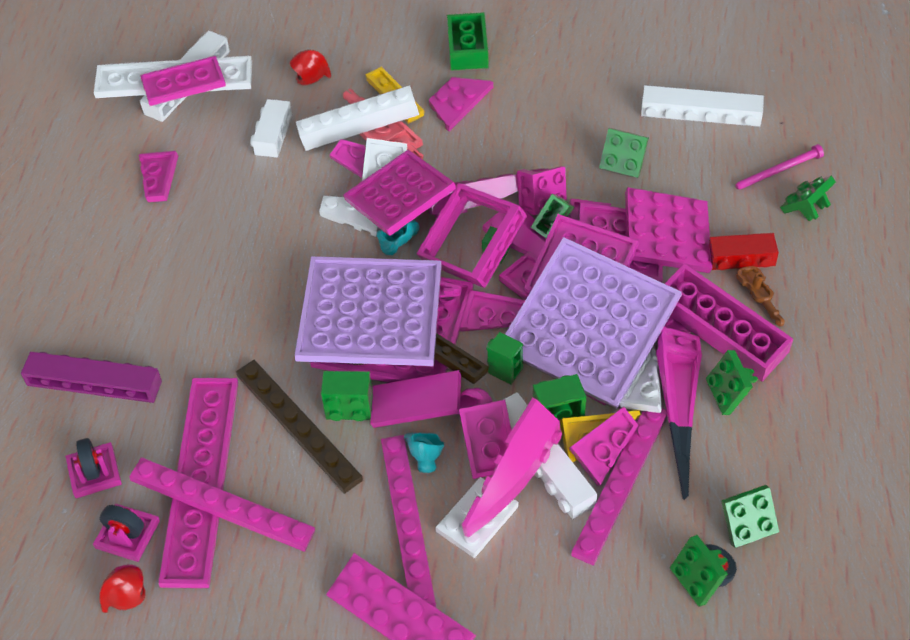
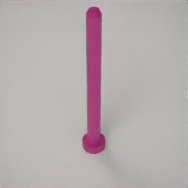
M816 144L811 147L810 151L737 182L735 186L741 190L814 157L816 159L822 158L824 156L823 148Z

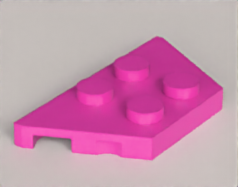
M451 77L429 99V106L436 112L439 120L444 122L446 130L450 131L493 89V82Z

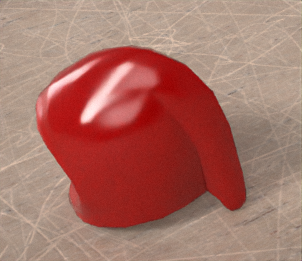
M304 50L295 54L290 60V66L298 73L296 81L300 85L313 84L324 75L327 78L332 76L327 60L318 51Z
M133 564L116 567L108 574L100 588L99 599L103 613H107L110 606L118 610H127L140 605L144 601L146 590L143 586V573L139 567Z

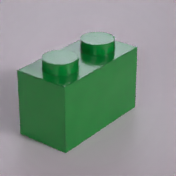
M499 332L494 339H490L486 347L488 351V374L512 385L523 370V343Z

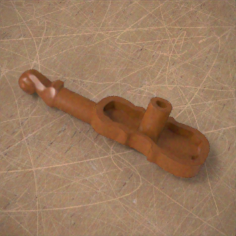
M754 266L739 269L736 275L738 281L742 286L749 289L756 302L764 306L770 318L775 320V324L779 327L783 326L785 320L771 302L774 292L769 288V285L764 283L766 277L762 271Z

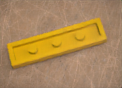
M382 66L366 74V80L380 95L402 88ZM416 101L419 115L405 119L408 124L424 116L423 108Z

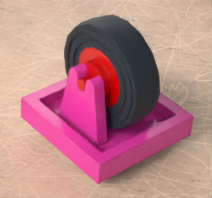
M84 438L76 441V453L65 456L75 499L122 485L111 442L93 447L91 440Z
M116 503L115 505H108L100 515V522L103 524V527L93 545L95 549L139 562L160 522L159 517Z

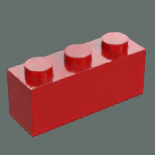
M774 233L716 236L709 239L712 270L739 269L748 266H776L779 251Z

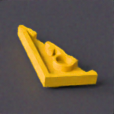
M640 410L629 411V414L636 420L640 416ZM615 413L563 418L560 420L565 453L572 462H575L577 459L569 448Z

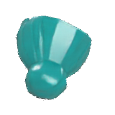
M412 220L391 236L382 230H378L376 237L382 252L385 255H394L400 246L417 235L419 223Z
M412 432L405 434L404 439L408 442L409 450L418 461L419 472H434L437 468L435 460L441 455L444 442L441 441L436 433Z

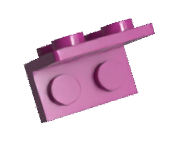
M564 166L540 172L526 169L517 170L519 206L524 212L527 211L529 214L538 215L551 194L558 195L567 201Z

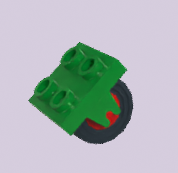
M698 535L689 538L670 566L671 571L698 607L706 605L718 587L726 586L730 583L737 571L736 562L726 550L713 544H704Z

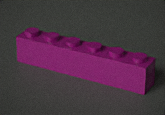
M30 351L21 371L27 386L149 403L155 402L162 383L158 368L152 366L143 367L130 363H113L108 360L98 361L86 357L76 358L68 355H53L46 352Z

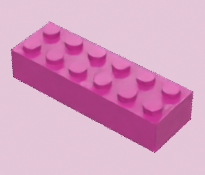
M685 263L665 283L682 292V296L670 317L723 355L727 350H735L742 366L753 369L755 371L753 376H756L761 382L790 352L793 342L792 337Z

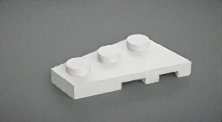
M323 196L320 207L321 217L340 224L347 223L354 226L356 230H366L376 237L379 227L346 202L344 197Z

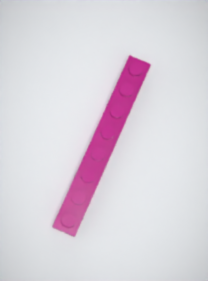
M661 408L660 413L642 411L637 421L638 427L624 447L571 552L572 557L594 566L668 416L667 410Z
M404 435L381 439L407 589L436 607Z
M142 457L130 474V481L303 552L306 551L315 533V527Z

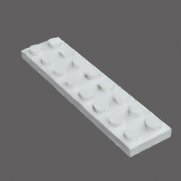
M251 56L217 58L226 86L210 91L251 89ZM200 59L97 65L94 87L95 98L146 95L140 75Z

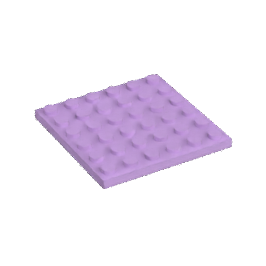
M563 237L505 335L523 343L524 363L556 379L565 375L578 374L586 394L617 409L681 298L682 292Z
M311 256L295 351V361L433 366L441 261Z

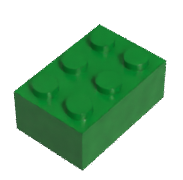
M485 12L447 15L451 70L489 68Z

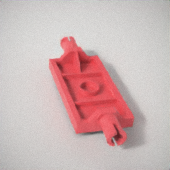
M352 89L346 90L343 94V98L350 104L365 100L363 97L360 98ZM402 121L359 134L365 140L369 138L406 143L407 150H410L423 160V154L417 150L423 146L422 139Z

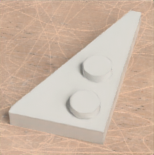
M653 345L628 391L620 401L621 408L661 412L660 377L655 345Z

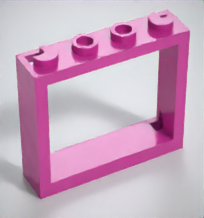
M458 183L446 205L440 211L436 222L430 228L424 242L420 245L421 247L417 255L421 260L441 261L442 271L485 288L527 215L519 205ZM468 200L506 214L473 272L435 258Z

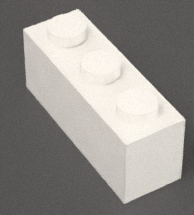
M267 99L265 106L261 108V117L256 122V131L251 136L250 144L254 148L255 155L278 157L292 117L290 101Z

